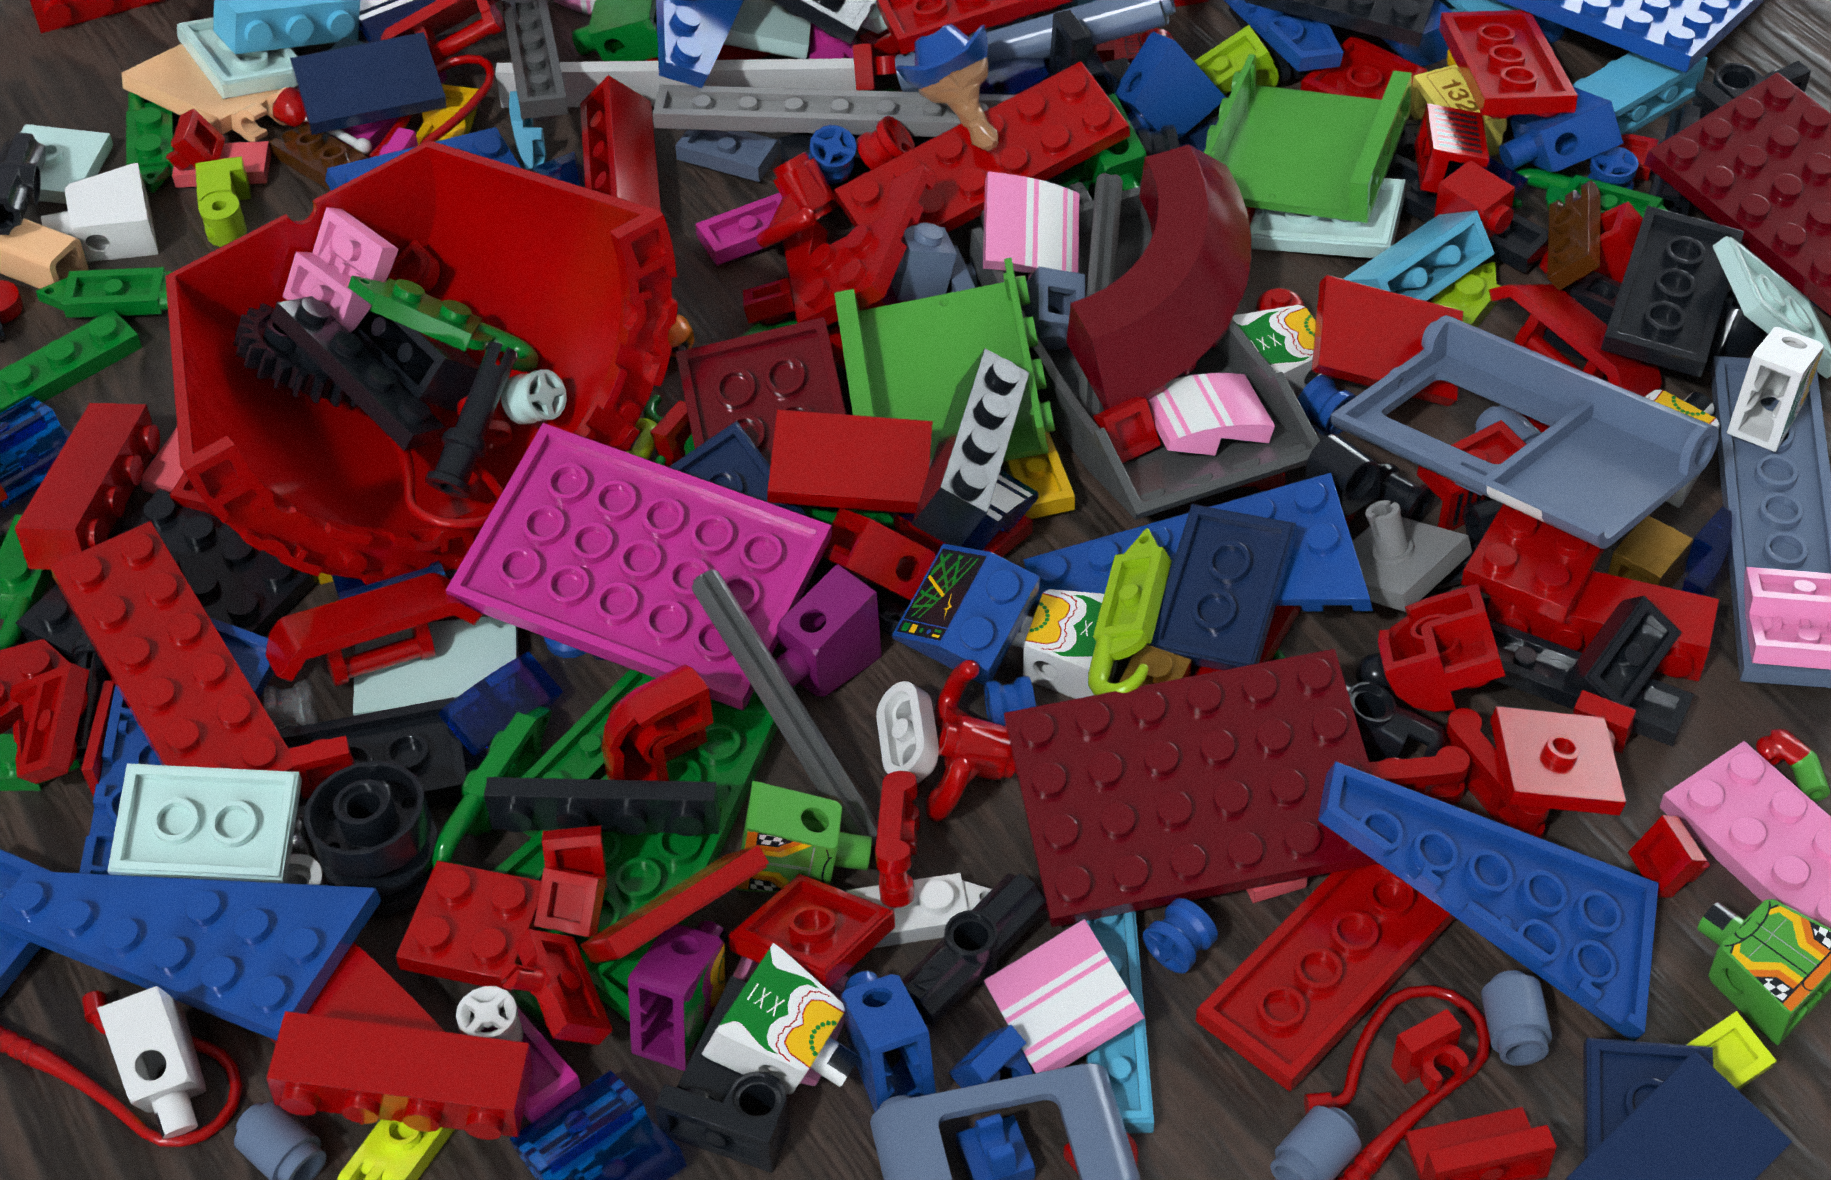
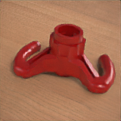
M806 151L773 169L777 177L773 182L780 192L782 200L769 226L757 235V243L763 248H768L813 224L816 219L840 206L836 199L835 189H831L815 158L810 159ZM863 173V174H861V175H859V176H857V177H855V178L849 180L848 182H850V181H852V180H854V179H856V178H858V177L864 175L865 173Z
M964 660L953 669L935 705V724L942 730L938 741V755L944 756L946 769L941 781L929 793L926 801V814L933 822H941L951 814L959 802L966 785L976 776L991 780L1001 779V777L1009 779L1015 772L1006 727L973 718L958 708L963 691L979 673V665L974 660Z

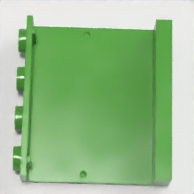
M1249 54L1241 72L1236 71L1234 73L1229 98H1223L1221 101L1217 124L1210 125L1204 153L1227 165L1240 189L1246 207L1368 223L1411 112L1412 73L1393 71L1382 100L1256 85V55Z
M1012 258L1004 259L1007 273H1003L1004 282L861 311L854 289L835 292L853 415L933 421L931 460L934 457L956 386L986 348L1029 372L1003 462L1049 453L1045 433L1055 431L1050 401L1039 403L1037 390L1047 388L1041 358L1031 360L1029 348L1039 346L1033 316L1023 318L1021 306L1030 305V298L1025 275L1015 277Z

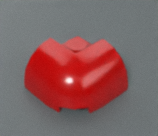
M1478 583L1425 598L1405 606L1407 612L1405 618L1388 630H1379L1378 646L1387 681L1397 697L1414 708L1432 712L1455 710L1452 691L1465 687H1481L1493 679L1505 676Z
M684 664L635 688L612 706L604 727L602 753L607 780L669 781L666 762L707 742L705 727L714 723L710 692L707 684L692 667Z

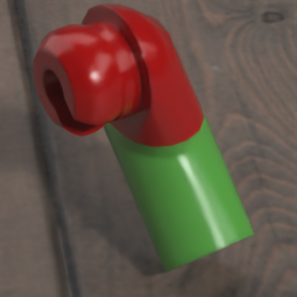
M1785 729L1771 730V735L1763 736L1757 740L1756 748L1758 753L1773 766L1781 760H1785L1793 771L1799 789L1812 801H1821L1830 794V788L1817 754L1791 732Z

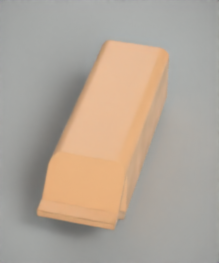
M23 219L22 224L14 227L9 235H0V274L41 289L68 278L69 271L88 270L86 257L78 238L27 219Z

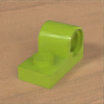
M1250 25L1194 61L1224 95L1231 91L1234 73L1236 71L1241 72L1249 54L1256 55V85L1276 87L1279 79L1278 71L1271 55Z

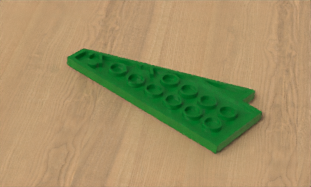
M755 690L744 711L711 699L714 723L705 727L707 742L666 762L669 781L716 782L721 815L719 834L682 836L676 833L642 832L637 835H626L620 832H602L607 870V888L604 890L597 934L718 859L750 790L752 781H754L778 729V726ZM607 774L601 779L607 780ZM540 830L495 868L493 872L542 881L543 869L545 868L542 834L543 831L549 830ZM691 915L677 924L687 926ZM537 927L536 930L574 937L599 998L630 1022L628 977L658 936L623 958L595 963L590 962L580 945L592 937ZM516 989L508 992L514 997L515 1003L548 1029L535 995L529 991Z

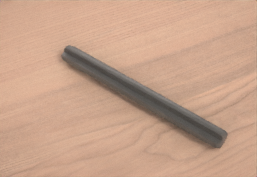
M1102 173L1097 177L1086 297L1115 282L1123 180L1117 174L1109 175ZM1080 367L1078 401L1095 422L1094 415L1105 410Z
M715 569L700 574L693 580L692 591L823 798L835 800L842 805L840 827L844 833L872 836L871 851L875 850L878 822L725 580Z

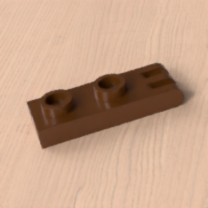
M308 123L298 125V133L293 130L283 133L282 138L284 142L277 138L269 141L273 157L329 191L331 190L325 181L327 168L367 159L364 154L326 132L312 135Z
M1592 180L1581 186V195L1578 191L1573 190L1565 195V204L1561 200H1557L1549 205L1547 278L1559 291L1600 267V191Z

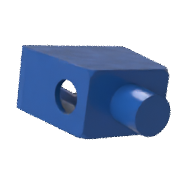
M1152 32L1148 36L1118 83L1114 93L1121 106L1129 113L1127 117L1134 130L1147 128L1150 132L1159 131L1164 125L1173 124L1177 131L1178 140L1219 106L1223 98H1226L1175 40L1156 32Z
M1573 87L1578 95L1575 112L1558 113L1553 117H1541L1535 114H1516L1512 116L1510 124L1515 138L1499 146V153L1503 163L1511 171L1530 163L1546 171L1557 172L1623 144L1612 101Z
M862 971L851 976L847 980L844 987L845 990L841 994V1000L846 1009L844 1019L850 1050L860 1056L856 1066L874 1111L876 1112L884 1101L895 1096L906 1095L914 1098L936 1093L929 1031L900 976L890 974L878 978L871 971ZM896 1049L900 1054V1060L894 1067L890 1068L883 1052Z

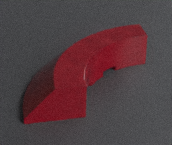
M1185 145L1145 157L1139 198L1146 210L1151 225L1152 238L1150 243L1132 268L1106 288L1070 304L1066 343L1104 410L1136 396L1144 397L1148 400L1164 392L1165 385L1184 372L1188 375L1194 370L1197 360L1211 347L1215 348L1225 336L1246 291L1251 265V230L1247 209L1240 189L1227 165L1191 145Z

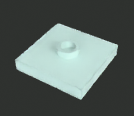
M25 124L20 132L33 134L39 143L45 145L46 161L41 171L39 201L67 204L64 188L70 183L97 175L114 146L110 133Z

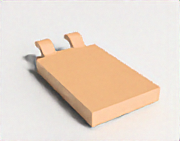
M182 44L121 72L123 89L178 115H182L194 108L222 135L232 130L242 135L247 141L256 142L268 135V130L259 127L255 122L265 115L272 117L280 125H286L274 117L273 107L278 95L287 87L223 99Z

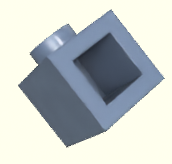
M919 223L906 228L901 242L907 248L891 282L897 300L911 301L946 294L957 253L945 227H939L932 223Z

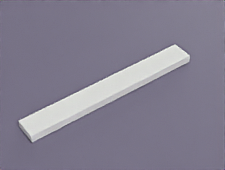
M854 58L716 60L703 86L856 90ZM658 61L559 62L567 98V107H580V103L608 75L650 100L651 106H655L660 85H689L659 76ZM497 63L495 75L501 108H509L510 91H516L512 63Z

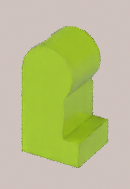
M242 156L195 163L198 210L204 222L205 233L210 243L222 247L247 234L246 223L239 200L251 199V187Z

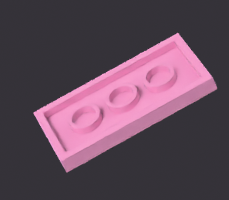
M1745 741L1741 742L1663 794L1659 808L1669 816H1678L1691 837L1762 902L1774 899L1831 929V816Z

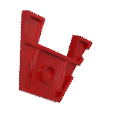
M926 163L892 180L887 211L883 218L867 226L862 224L855 227L848 236L830 245L826 243L828 231L816 220L810 226L783 240L797 323L822 317L825 318L827 326L838 321L835 292L854 289L859 309L885 297L907 248L901 242L906 228L918 223L924 210L918 203L925 187L928 190L933 189L938 174Z

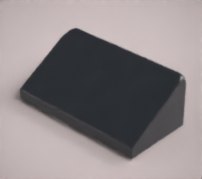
M1645 596L1625 599L1618 604L1564 680L1580 693L1582 690L1628 707L1682 632Z

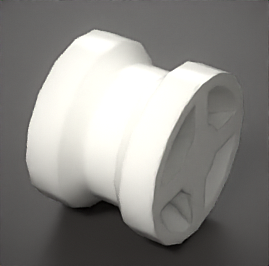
M483 986L469 992L457 1006L456 1019L461 1034L522 1042L523 1029L518 1016L517 1006L514 997L506 990L496 986ZM484 1027H486V1028H491V1027H496V1028H498L497 1030H494V1031H491V1032H481V1030H482Z

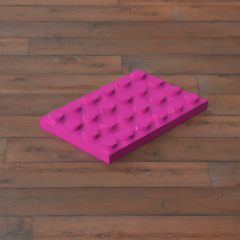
M543 423L446 588V594L458 598L482 614L654 678L686 664L692 667L707 684L710 699L744 711L754 692V688L692 591L693 580L711 569L717 570L772 655L779 642L777 625L780 619L800 601L832 538V525Z

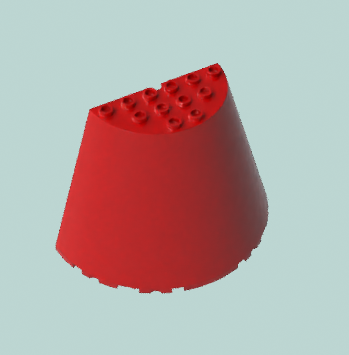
M430 140L312 200L313 211L305 220L294 221L285 214L165 276L180 466L196 492L222 523H226L236 531L247 544L259 551L264 550L277 557L280 563L318 577L320 573L361 579L365 585H389L396 579H412L425 574L439 573L452 569L457 571L482 527L471 529L439 528L425 523L412 515L404 501L403 475L395 451L386 439L383 430L359 406L354 408L346 401L341 400L339 407H335L328 399L321 398L317 404L312 401L310 396L305 394L297 398L293 397L291 388H273L275 380L271 378L258 379L256 377L258 369L245 368L243 366L245 358L236 356L237 347L233 346L241 315H247L250 307L259 310L261 303L275 308L277 301H288L282 296L296 251L313 252L326 207L343 209L397 247L399 250L396 258L413 240L417 239L438 260L440 265L438 281L427 295L441 301L454 300L466 305L472 311L471 314L483 318L482 322L519 337L534 348L538 354L539 362L536 369L530 372L511 370L509 378L521 373L529 374L536 370H550L556 373L563 381L566 388L567 401L565 409L560 416L548 421L518 424L505 415V422L512 428V441L501 448L487 450L485 457L477 460L498 480L503 489H505L543 423L624 452L629 450L640 433L635 425L651 395L654 385L661 387L672 350V346L668 342V334L670 328L676 323L678 302L672 298V278L677 277L674 250L665 216L662 212L651 207ZM467 348L465 352L480 366L486 349L473 350ZM499 352L496 365H500V359L505 353ZM446 410L440 420L446 427L443 433L450 427L456 426L459 418L457 412ZM442 435L436 443L411 449L415 471V500L419 507L429 513L450 518L478 517L489 513L497 503L495 495L487 484L474 472H472L468 485L471 487V492L467 498H458L445 494L425 482L427 472L435 469L444 448V444L441 442Z

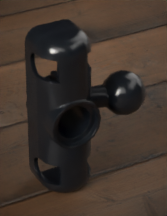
M1380 653L1364 657L1356 669V681L1358 684L1354 686L1346 682L1345 684L1367 758L1375 762L1387 758H1399V753L1407 737L1427 746L1423 757L1436 756L1437 752L1443 748L1446 738L1442 725L1397 705L1393 696L1389 693L1393 689L1387 681Z

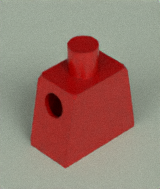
M840 508L832 523V538L822 557L911 601L937 553L868 517Z

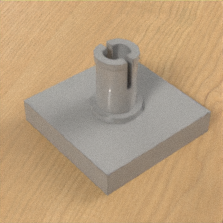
M1381 500L1373 503L1366 509L1365 515L1370 526L1352 542L1371 602L1406 612L1405 606L1420 601L1472 553L1468 535L1401 517V509L1398 503L1394 502L1391 504L1388 500Z

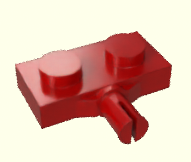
M527 929L514 944L523 965L508 963L504 966L501 972V982L504 983L503 987L505 989L529 991L536 996L545 1024L550 1030L553 1039L600 1045L613 1029L574 937Z

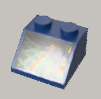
M943 544L892 634V638L951 669H954L964 660H974L979 665V673L973 680L984 685L986 681H992L1037 599L1040 576L992 552Z

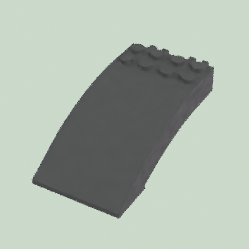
M1079 182L1069 185V189L1080 193L1078 273L1085 274L1086 297L1094 200H1092L1083 183ZM1141 183L1139 187L1122 191L1115 281L1132 268L1142 256L1152 238L1151 225L1146 210L1139 198ZM982 210L981 219L984 229V210ZM981 227L972 229L968 263L973 264L979 287L1004 282L1003 273H1007L1004 270L983 269L984 232ZM1014 271L1015 277L1025 275L1026 282L1028 281V272ZM1021 306L1023 318H1027L1025 306ZM1233 319L1228 331L1215 348L1211 347L1197 360L1196 368L1188 375L1183 372L1176 378L1207 373L1245 374L1272 419L1275 428L1269 443L1221 438L1215 456L1168 451L1157 431L1160 446L1122 463L1105 428H1099L1078 401L1080 366L1069 346L1067 345L1061 349H1046L1038 339L1039 346L1029 348L1031 360L1039 358L1042 360L1047 388L1037 390L1040 402L1050 401L1054 424L1087 470L1135 520L1307 465L1312 450L1320 442L1283 372L1277 373Z

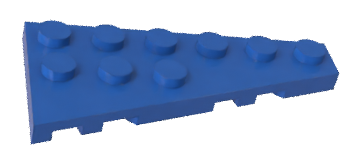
M1335 761L1326 773L1318 815L1319 822L1630 1041H1636L1645 1033L1658 882Z
M24 870L0 901V930L146 989L158 986L181 1003L277 1041L285 1011L307 1013L380 904L381 898L377 889L370 887Z

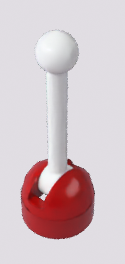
M294 87L285 88L278 95L274 103V117L288 126L295 127L307 124L308 121L299 91ZM341 129L328 131L329 134L351 145L365 156L370 154L372 150V144L366 138L357 139Z

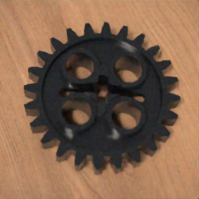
M261 303L259 310L250 307L247 315H241L233 346L237 347L236 356L245 358L243 365L245 368L258 369L256 376L258 379L271 378L275 380L273 388H291L293 397L297 398L305 394L310 396L312 401L317 404L321 398L328 399L335 407H339L341 400L346 401L354 408L358 407L270 319L275 308Z

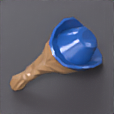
M953 24L943 25L934 34L921 36L915 41V66H897L896 70L906 82L918 89L920 95L933 103L948 104L962 125L969 130L972 145L986 151L996 148L998 145L997 130L989 124L979 103L980 85L988 77V39L984 24L980 25L970 39Z

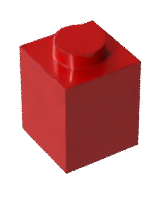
M1469 160L1439 183L1434 217L1439 214L1477 210L1488 238L1494 234H1501L1513 219L1514 211L1512 204L1515 187Z

